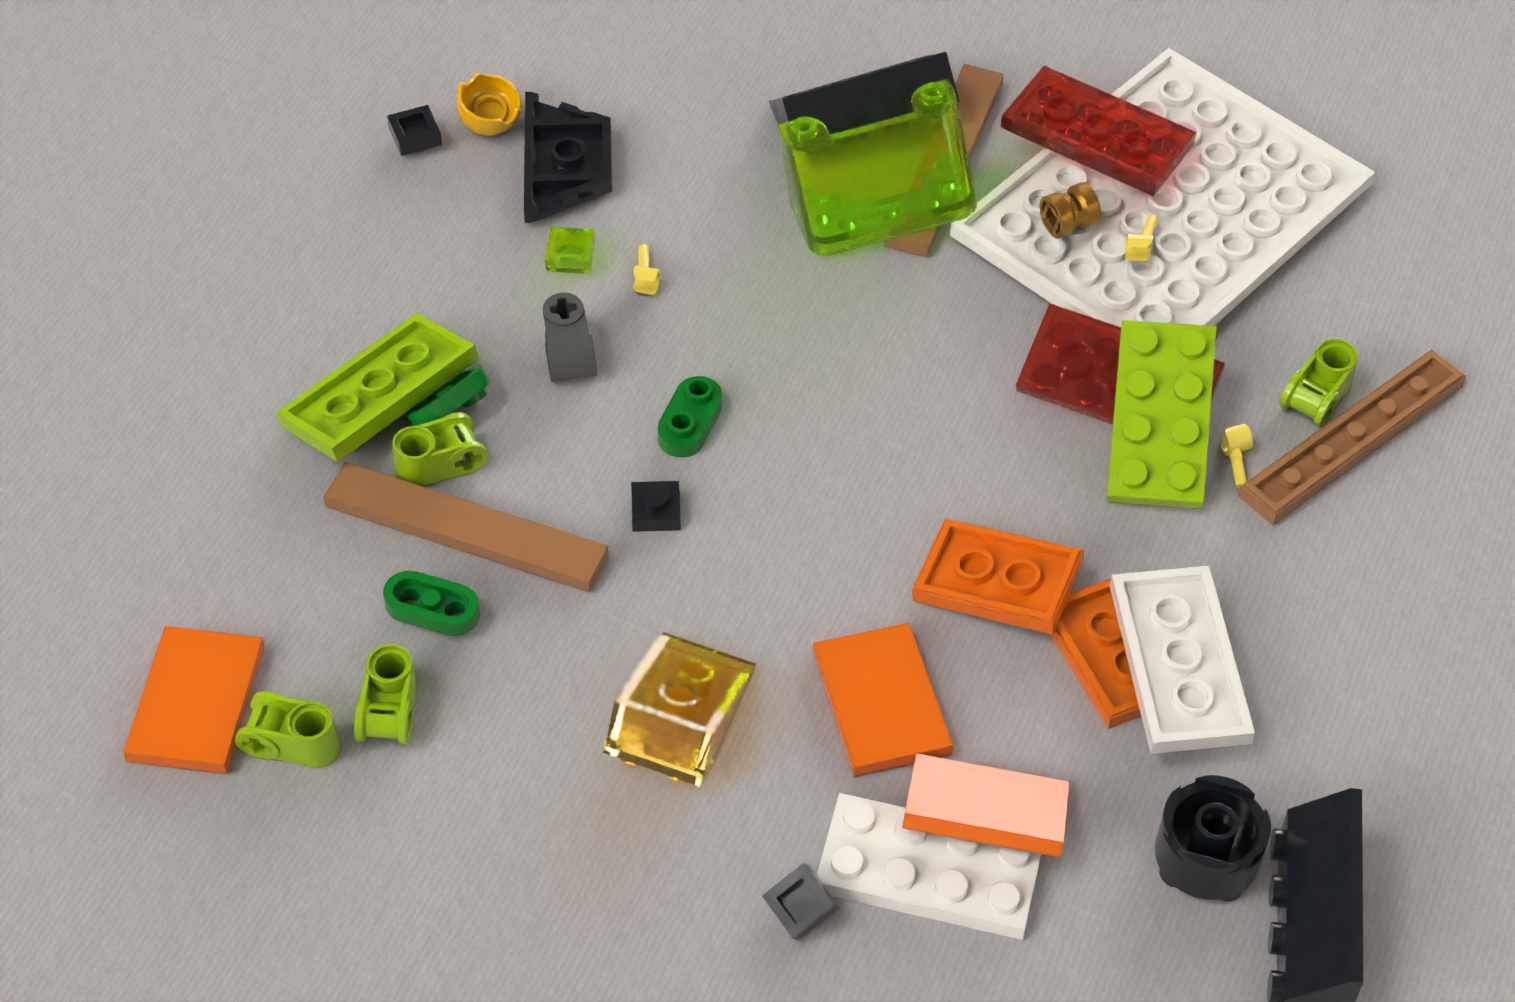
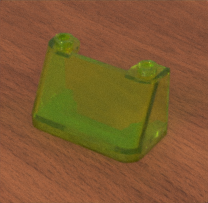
M949 79L930 82L918 88L911 98L914 111L912 113L831 135L823 122L811 117H800L793 121L778 124L790 206L807 247L812 252L825 256L834 255L959 221L975 212L977 207L976 191L956 94Z

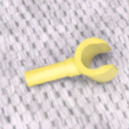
M1155 215L1148 216L1140 235L1127 234L1125 246L1126 261L1149 262L1150 248L1153 241L1152 234L1158 222V218Z
M642 244L638 248V265L634 266L633 271L635 277L633 291L656 296L660 285L661 271L660 269L649 267V246Z
M1246 424L1228 427L1219 445L1222 454L1229 456L1235 486L1239 490L1247 482L1242 452L1253 448L1252 434Z

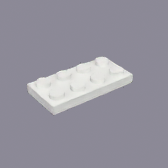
M1200 566L1113 574L1110 581V590L1150 754L1252 744L1255 731L1210 567Z
M839 793L817 872V877L831 896L1023 940L1041 854L902 828L905 807Z

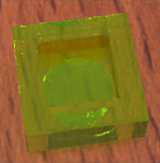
M550 226L545 255L546 271L590 274L595 247V229Z

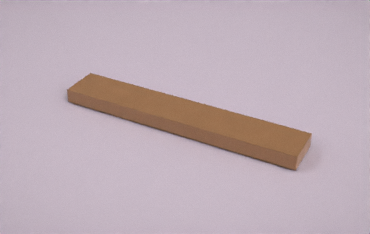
M968 64L963 65L955 82L960 102L947 105L949 114L940 116L886 234V247L928 257L1002 88L1003 73Z
M1431 349L1240 487L1238 496L1270 524H1276L1462 388L1466 375Z
M344 462L323 496L325 507L590 592L609 556L608 545L348 462Z

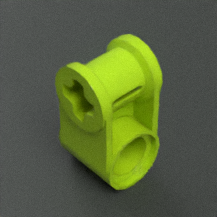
M1342 339L1323 341L1304 366L1291 377L1281 395L1279 406L1286 410L1292 407L1313 418L1314 425L1320 428L1324 427L1333 415L1337 405L1351 387L1358 361V352L1355 347Z
M451 413L441 419L399 430L392 441L396 478L426 487L456 476L472 474L482 468L488 460V452L482 443L477 442L473 434L474 424L471 417L466 413Z
M384 644L372 651L367 659L362 692L358 698L355 711L354 735L356 742H365L368 737L398 739L400 745H409L413 730L417 681L412 657L409 651L401 645ZM390 674H400L398 677L393 679L385 678Z
M268 691L256 692L250 701L252 712L244 728H240L235 736L237 747L252 757L264 760L274 759L304 765L309 768L328 766L336 760L341 750V743L331 710L325 704L284 697Z

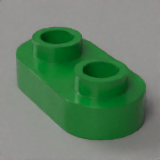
M480 364L472 366L433 392L424 401L411 408L406 413V417L412 426H417L441 419L461 405L463 408H468L487 395L484 388L490 383V379Z
M694 376L685 379L678 385L658 423V443L666 454L682 458L692 456L701 450L722 410V390L716 381L704 376ZM682 426L684 427V429H678L676 427Z
M417 571L399 572L390 577L384 585L383 597L385 608L388 614L395 620L449 636L466 634L475 628L479 622V600L476 593L468 586ZM407 600H415V601H416V602L413 603V604H406V603H404V602L407 601ZM453 613H460V614H461V615H458V616H450V615L453 614Z

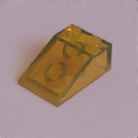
M662 632L614 701L603 753L620 758L621 761L628 765L643 766L663 773L677 782L701 786L718 756L753 676L756 663Z

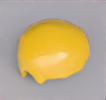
M478 72L468 82L463 83L461 81L459 83L456 111L464 126L474 133L489 137L498 135L510 129L519 119L522 106L521 97L510 81L499 75H483Z

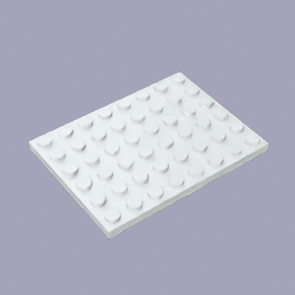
M1168 48L952 222L950 236L1120 349L1122 320L1215 326L1372 185L1376 172ZM1080 182L1089 184L1100 203L1101 218L1098 224L1087 228L1075 227L1071 234L1062 238L1051 236L1046 230L1040 215L1039 205L1041 198L1054 192L1064 194L1070 186ZM1155 215L1158 218V222L1152 234L1153 241L1150 248L1149 262L1126 261L1125 246L1127 234L1140 235L1148 216Z

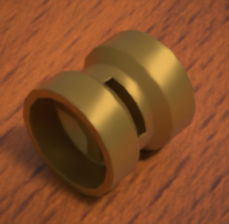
M1085 182L1070 186L1064 194L1054 192L1042 197L1040 200L1039 208L1043 224L1054 238L1067 236L1078 226L1087 228L1098 224L1101 218L1098 197L1091 186Z

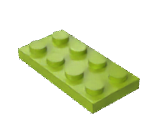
M415 313L275 412L280 427L335 462H339L479 360L476 346L425 316Z
M1122 320L1107 502L1203 509L1217 326Z

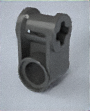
M557 293L550 296L543 304V318L546 328L545 347L551 382L597 376L593 339L589 335L584 305L581 299L571 293Z

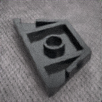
M525 92V223L535 222L612 192L611 117L595 112H585L577 106L561 102L559 108L539 102V94Z

